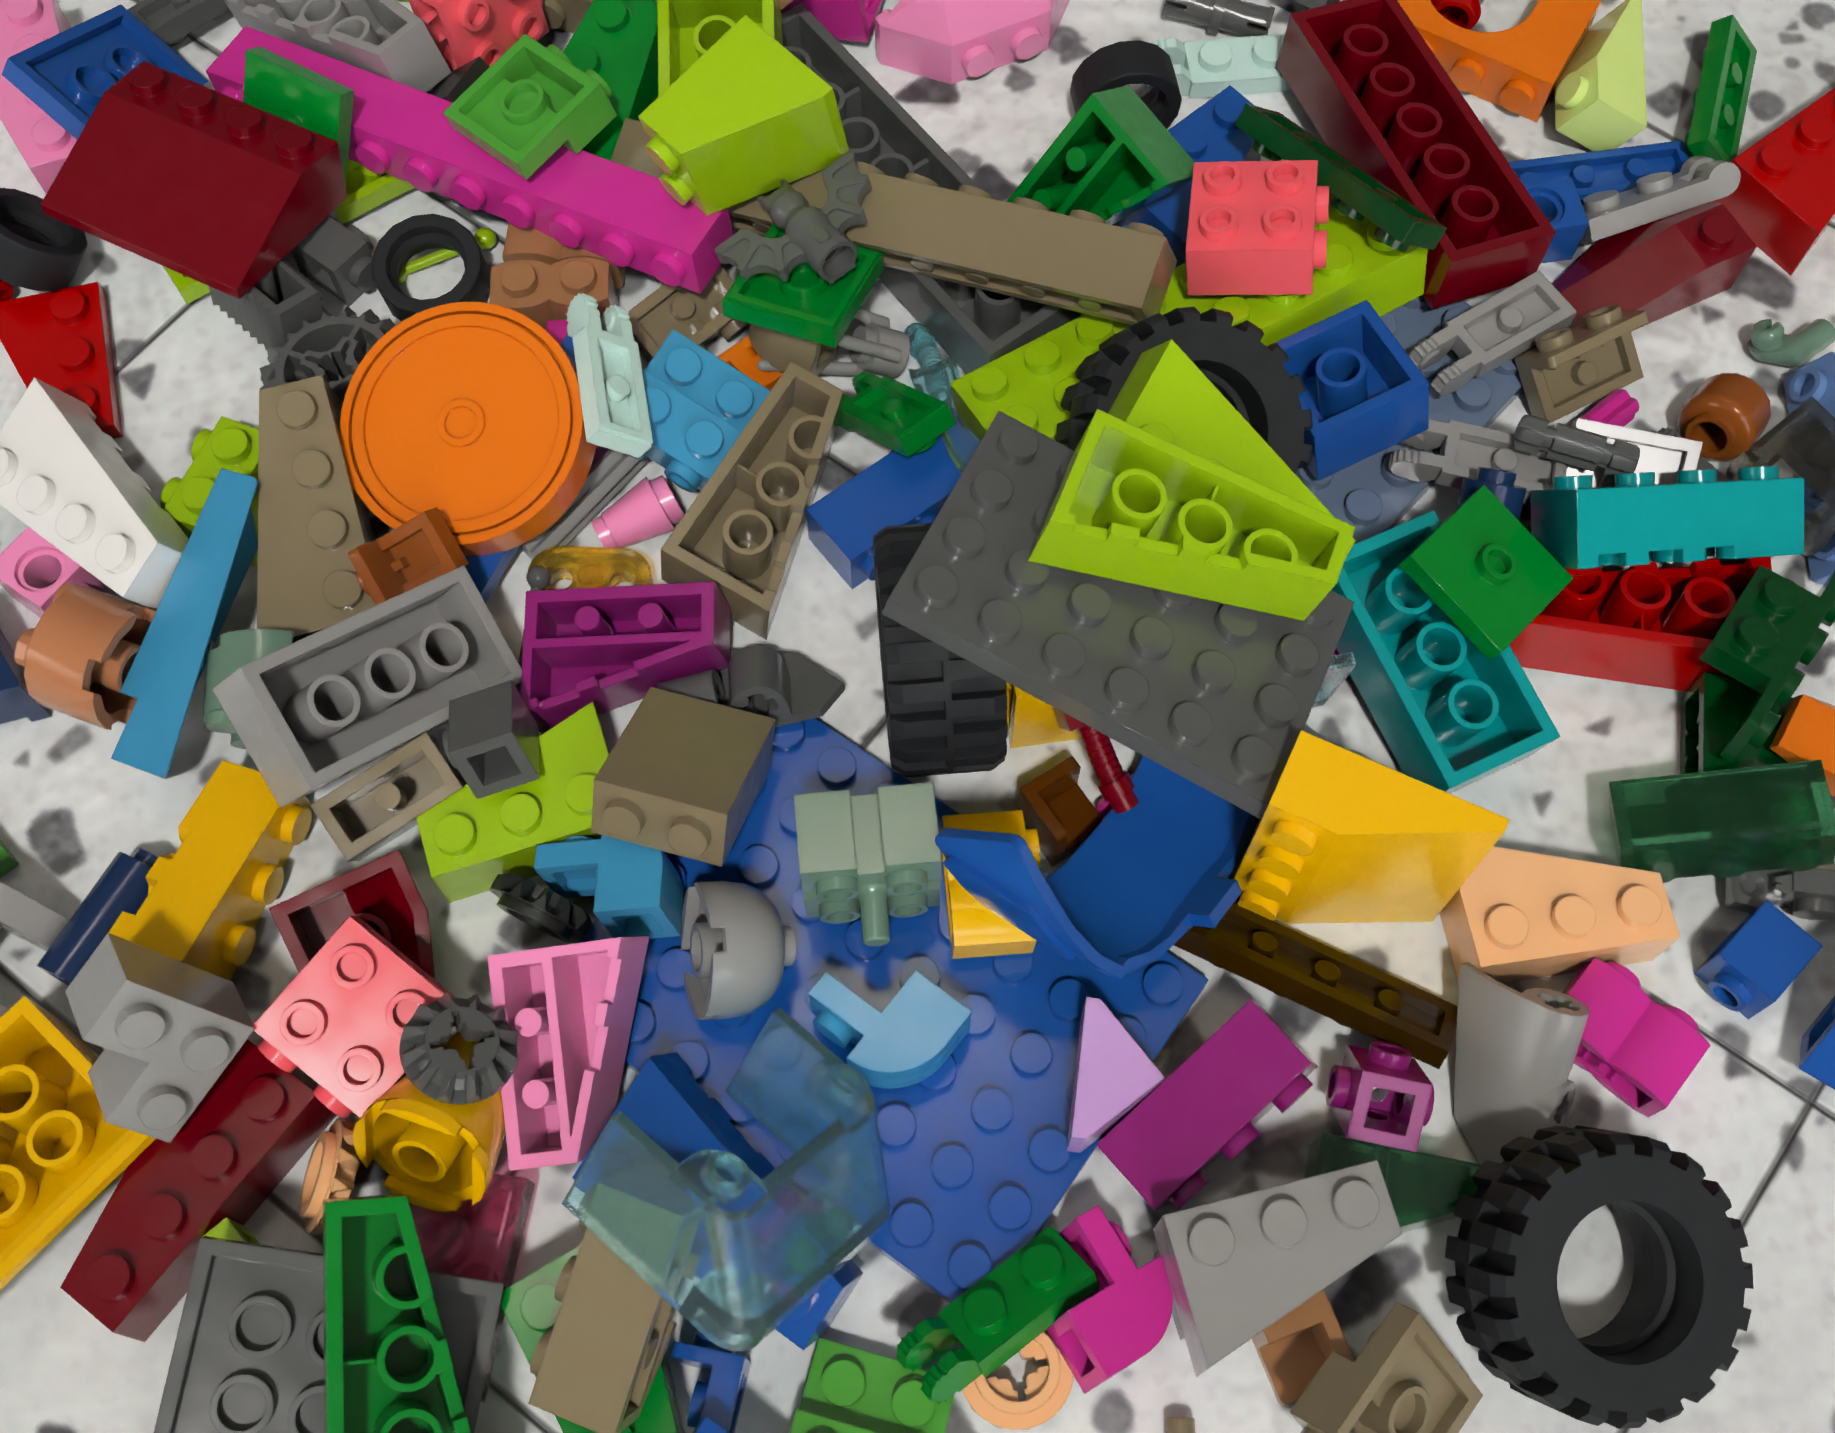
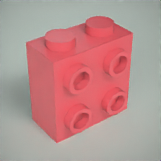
M408 0L413 13L423 20L451 72L479 56L490 67L524 34L538 41L549 32L542 8L543 0Z
M1318 160L1194 162L1185 250L1188 295L1312 294L1314 269H1326L1327 230H1316V224H1328L1329 186H1317Z
M358 915L350 916L254 1023V1031L263 1038L257 1048L266 1058L285 1072L291 1073L296 1067H299L319 1085L315 1088L313 1094L332 1112L344 1119L353 1112L360 1118L363 1112L395 1085L405 1073L399 1055L400 1040L404 1027L412 1018L419 1005L427 1006L436 1002L446 992L452 998L456 997Z

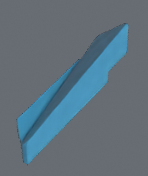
M220 469L120 690L121 693L137 699L111 759L162 779L166 778L193 692L207 663L208 644L211 640L216 643L258 549V540L251 508L258 479L230 470Z

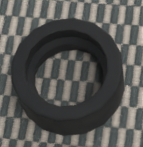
M1141 40L1119 41L1098 49L1084 59L1073 74L1070 93L1075 114L1092 93L1129 84H1147L1153 86V88L1140 99L1167 129L1178 116L1182 101L1170 55L1158 45Z
M0 188V279L12 285L35 291H56L68 287L76 274L88 245L85 232L44 214L41 207L42 198L16 189Z
M437 214L411 216L393 225L378 241L372 257L373 281L392 315L401 322L418 312L439 305L456 302H485L490 288L488 265L471 231L453 218ZM445 248L460 254L464 261L465 271L462 279L450 292L438 298L424 300L408 297L402 292L398 285V277L402 267L412 256L426 249Z

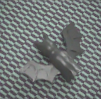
M848 152L823 170L822 177L828 191V197L825 206L821 209L809 206V202L803 194L795 191L785 179L780 181L781 187L769 196H758L759 204L770 215L773 223L780 229L785 230V235L779 238H768L760 236L747 228L740 229L715 248V253L721 264L729 263L737 267L744 280H748L752 275L758 273H771L778 276L782 282H786L789 279L791 270L795 266L807 262L830 285L838 278L844 276L849 270L856 267L857 248L844 232L853 225H865L867 223L861 203L866 193L872 190L869 176L859 172L855 154Z

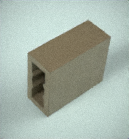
M650 687L594 778L591 832L722 867L770 771L776 719Z

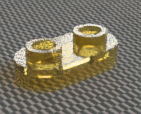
M554 546L537 554L528 568L530 570L534 566H544L549 570L551 582L543 590H557L553 586L558 581L564 579L572 581L571 585L566 589L615 587L622 582H630L633 586L654 585L647 560L640 553L625 548Z

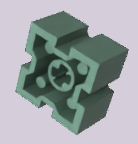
M933 782L877 787L878 794L850 796V790L794 795L799 871L807 918L820 917L822 922L840 924L857 920L861 915L863 943L867 946H882L889 943L891 939L888 915L902 918L924 914L930 906H940L942 861L940 849L935 843V837L939 833Z

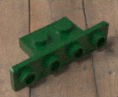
M1760 565L1701 656L1700 660L1757 691V694L1720 754L1721 757L1731 763L1747 743L1757 749L1763 745L1781 717L1780 714L1771 710V707L1774 703L1784 707L1805 676V673L1796 669L1795 666L1798 662L1808 666L1827 639L1829 633L1818 627L1821 623L1830 627L1835 621V570L1815 595L1793 581Z

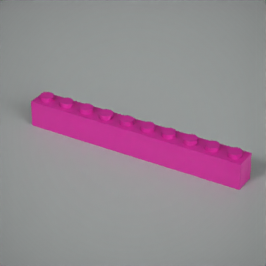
M247 26L238 33L206 70L215 91L243 102L246 50L261 46L354 90L348 159L362 164L374 173H386L407 181L421 191H433L454 199L470 210L480 209L506 219L517 228H534L555 238L564 246L570 248L579 247L604 257L616 266L634 268L656 277L660 282L668 286H680L701 294L721 265L715 253V248L733 235L728 208L707 216L690 200L685 205L678 203L665 190L659 178L583 150L576 155L562 145L526 180L451 127L443 112L453 102Z

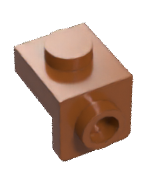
M437 507L424 511L379 539L360 545L348 552V557L356 569V577L361 588L372 597L376 605L463 565L469 564Z

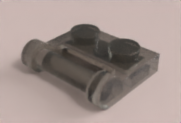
M1812 396L1756 441L1749 450L1740 454L1726 471V477L1729 480H1738V468L1772 466L1778 460H1781L1798 478H1804V483L1824 502L1810 514L1804 510V554H1802L1804 556H1810L1822 550L1830 542L1835 531V417Z

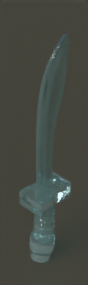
M912 323L907 326L904 333L909 337V352L913 358L917 359L920 368L908 369L916 390L946 402L949 406L956 425L941 434L950 459L962 474L981 440L963 423L956 407L950 382L960 378L961 375L954 356L942 360L937 349V340L932 332L921 323Z

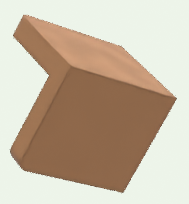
M1324 1289L1252 1338L1277 1401L1281 1405H1288L1298 1401L1308 1382L1317 1374L1332 1351L1355 1362Z

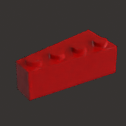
M1835 88L1734 158L1731 163H1734L1741 173L1738 188L1727 197L1712 201V203L1724 204L1756 246L1790 276L1835 217Z

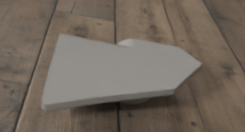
M1467 962L1462 964L1459 970L1454 1118L1480 1165L1486 1160L1502 1163L1504 1161L1500 1155L1502 1146L1517 1137L1533 1139L1538 1129L1563 1126L1571 1109L1576 1089L1575 1083L1569 1080L1568 1077L1576 1058L1590 1010L1580 1000L1550 989L1532 988L1520 993L1498 982Z

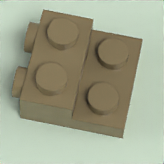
M1396 1302L1380 1326L1370 1335L1366 1346L1355 1362L1332 1351L1317 1374L1308 1382L1303 1394L1289 1413L1302 1426L1303 1429L1300 1433H1459L1483 1394L1421 1314Z

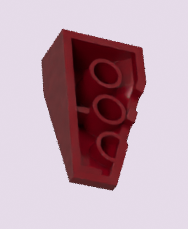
M1708 202L1600 239L1558 277L1552 285L1577 311L1571 325L1568 326L1571 330L1585 323L1583 316L1586 313L1612 304H1619L1621 311L1645 310L1648 323L1645 325H1648L1730 289L1757 246L1724 204Z
M400 849L269 908L298 973L302 971L350 916L358 915L435 979L428 909Z

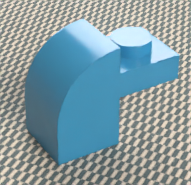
M601 835V839L572 836L561 843L537 845L534 870L553 892L565 898L595 896L593 913L613 938L649 936V939L681 936L684 900L683 884L677 869L664 851Z
M916 970L882 1013L827 972L808 993L812 1013L816 1015L812 1021L814 1026L829 1040L842 1048H845L850 1041L856 1045L846 1058L848 1074L856 1080L874 1087L902 1088L925 1080L946 1062L970 1030L972 1011Z

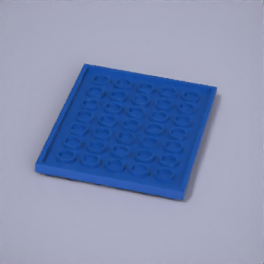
M816 718L775 727L770 771L723 866L720 867L668 852L665 853L681 877L684 899L688 887L695 886L694 882L726 881L745 883L762 891L777 908L782 925H791L796 941L794 964L792 966H784L780 986L769 1001L754 1012L730 1019L698 1020L695 1019L689 1007L684 986L683 972L694 974L691 965L690 949L681 950V936L649 939L625 1065L638 1074L649 1057L677 1052L692 1070L690 1075L710 1098L715 1097L733 1118L730 1122L756 1153L761 1151L778 1171L777 1177L944 1300L951 1303L1039 1234L1097 1148L1096 1144L1105 1136V1134L1081 1153L1066 1151L1080 1019L1086 997L1101 999L1152 1063H1154L1205 988L1209 979L1168 952L1158 960L1146 964L1135 973L1126 975L1122 979L1114 978L1102 973L1077 957L1072 962H1069L1038 941H1036L1033 953L952 959L942 862L940 906H930L924 914L902 918L888 915L891 939L885 945L867 946L863 943L861 915L857 920L840 924L822 922L820 917L807 918L799 871L794 795L850 790V796L878 794L877 787L914 783L892 771L890 767ZM935 798L938 833H940L942 816L959 815V813ZM1039 868L1044 878L1050 875L1042 868ZM597 918L586 939L581 938L578 943L613 937ZM916 970L972 1011L969 1032L946 1062L934 1074L911 1086L892 1089L879 1088L864 1084L848 1074L846 1058L856 1045L850 1041L845 1048H842L829 1040L814 1026L812 1021L816 1015L812 1013L808 993L827 972L882 1013Z

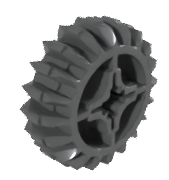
M347 305L339 317H333L332 314L323 308L321 320L313 323L304 320L302 329L296 333L289 332L287 334V342L283 347L267 348V360L270 364L259 368L261 381L264 385L260 390L322 375L337 395L342 410L347 388L358 365L372 346L396 325L390 318L380 321L379 317L371 309L358 317L356 312Z

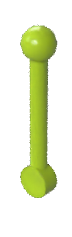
M480 228L474 235L480 249L488 250L496 244V234L490 228ZM443 248L407 262L399 274L398 285H402L407 280L408 274L460 254Z

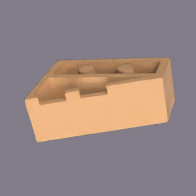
M1494 846L1439 913L1458 984L1460 966L1467 962L1498 982L1508 983L1578 972L1579 969L1593 958L1603 962H1616L1621 965L1653 961L1681 937L1661 874L1658 872Z

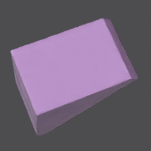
M1086 997L1081 1013L1066 1150L1069 1152L1081 1153L1121 1122L1165 1078L1103 1001L1098 998Z

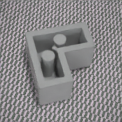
M107 933L65 990L82 1040L105 1048L88 1071L105 1122L169 1143L255 1029L232 981L110 933Z

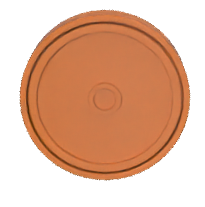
M456 302L435 306L414 314L390 329L372 346L358 365L347 388L340 417V437L352 485L370 511L382 522L396 529L424 511L437 507L464 556H484L504 552L534 539L551 527L567 511L582 489L591 468L596 447L595 444L586 442L577 369L573 359L535 321L512 309L484 302Z

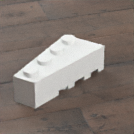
M34 377L0 430V506L121 597L157 611L189 539L169 512L160 509L149 494L152 491L141 475L132 472L120 456L123 451L114 439L102 432L94 421L97 417L89 406Z

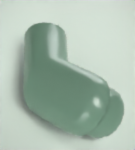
M1819 318L1795 335L1784 334V327L1780 322H1776L1772 326V320L1765 319L1751 327L1749 333L1751 339L1748 341L1747 347L1751 355L1758 361L1799 367L1834 343L1835 328L1829 321Z

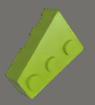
M593 701L539 736L540 779L480 799H476L468 784H466L461 790L416 817L431 878L448 903L489 891L498 874L516 873L525 879L539 875L534 870L537 845L561 843L572 836L601 839L600 834L591 832L594 778L609 756L610 750Z

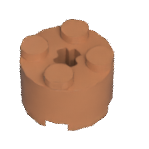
M74 582L62 584L56 591L52 604L47 607L36 627L24 631L17 640L14 660L18 665L25 667L24 679L28 694L39 705L106 730H112V724L118 721L126 724L137 699L121 693L120 690L156 610Z

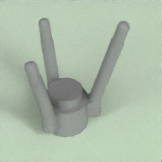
M860 307L854 318L863 322L865 327L859 326L856 328L852 336L843 335L838 343V346L849 349V357L855 362H830L820 374L857 376L861 372L867 371V373L874 375L878 373L892 378L897 377L903 371L908 360L910 351L908 335L891 329L888 317L872 313ZM765 359L759 360L757 363V368L760 371L783 373V371L770 365Z

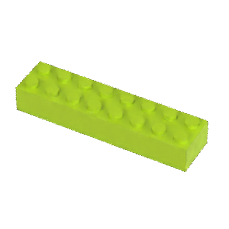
M1329 192L1328 224H1316V230H1327L1326 269H1314L1312 294L1188 295L1186 263L1174 269L1160 314L1164 315L1176 308L1195 307L1200 314L1212 308L1230 312L1233 316L1232 326L1248 320L1263 330L1264 335L1260 341L1265 346H1269L1365 300H1368L1381 317L1423 295L1428 249L1409 245L1406 252H1402L1388 246L1374 236L1378 226L1370 220L1364 218L1363 221H1358L1335 209L1331 205L1335 196ZM1084 314L950 382L957 418L979 442L983 439L998 411L1009 415L1056 441L1057 424L1068 420L1070 417V412L1063 410L1060 404L1066 388L1080 381L1076 377V369L1087 356L1099 351V344L1132 325Z

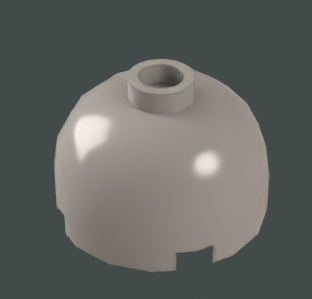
M726 881L694 882L695 886L688 887L685 893L681 921V950L690 949L691 965L694 973L683 972L689 1007L695 1019L698 1020L730 1019L750 1014L765 1005L780 986L784 966H792L794 964L796 941L791 925H782L775 905L762 891L750 885Z

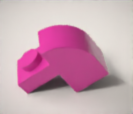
M1099 1205L1075 1218L1059 1235L1094 1271L1100 1287L1089 1295L1090 1298L1068 1310L1047 1329L1084 1394L1120 1373L1150 1352L1166 1332L1173 1308V1296L1161 1256L1137 1269L1131 1259V1247L1126 1235L1116 1223L1107 1219Z

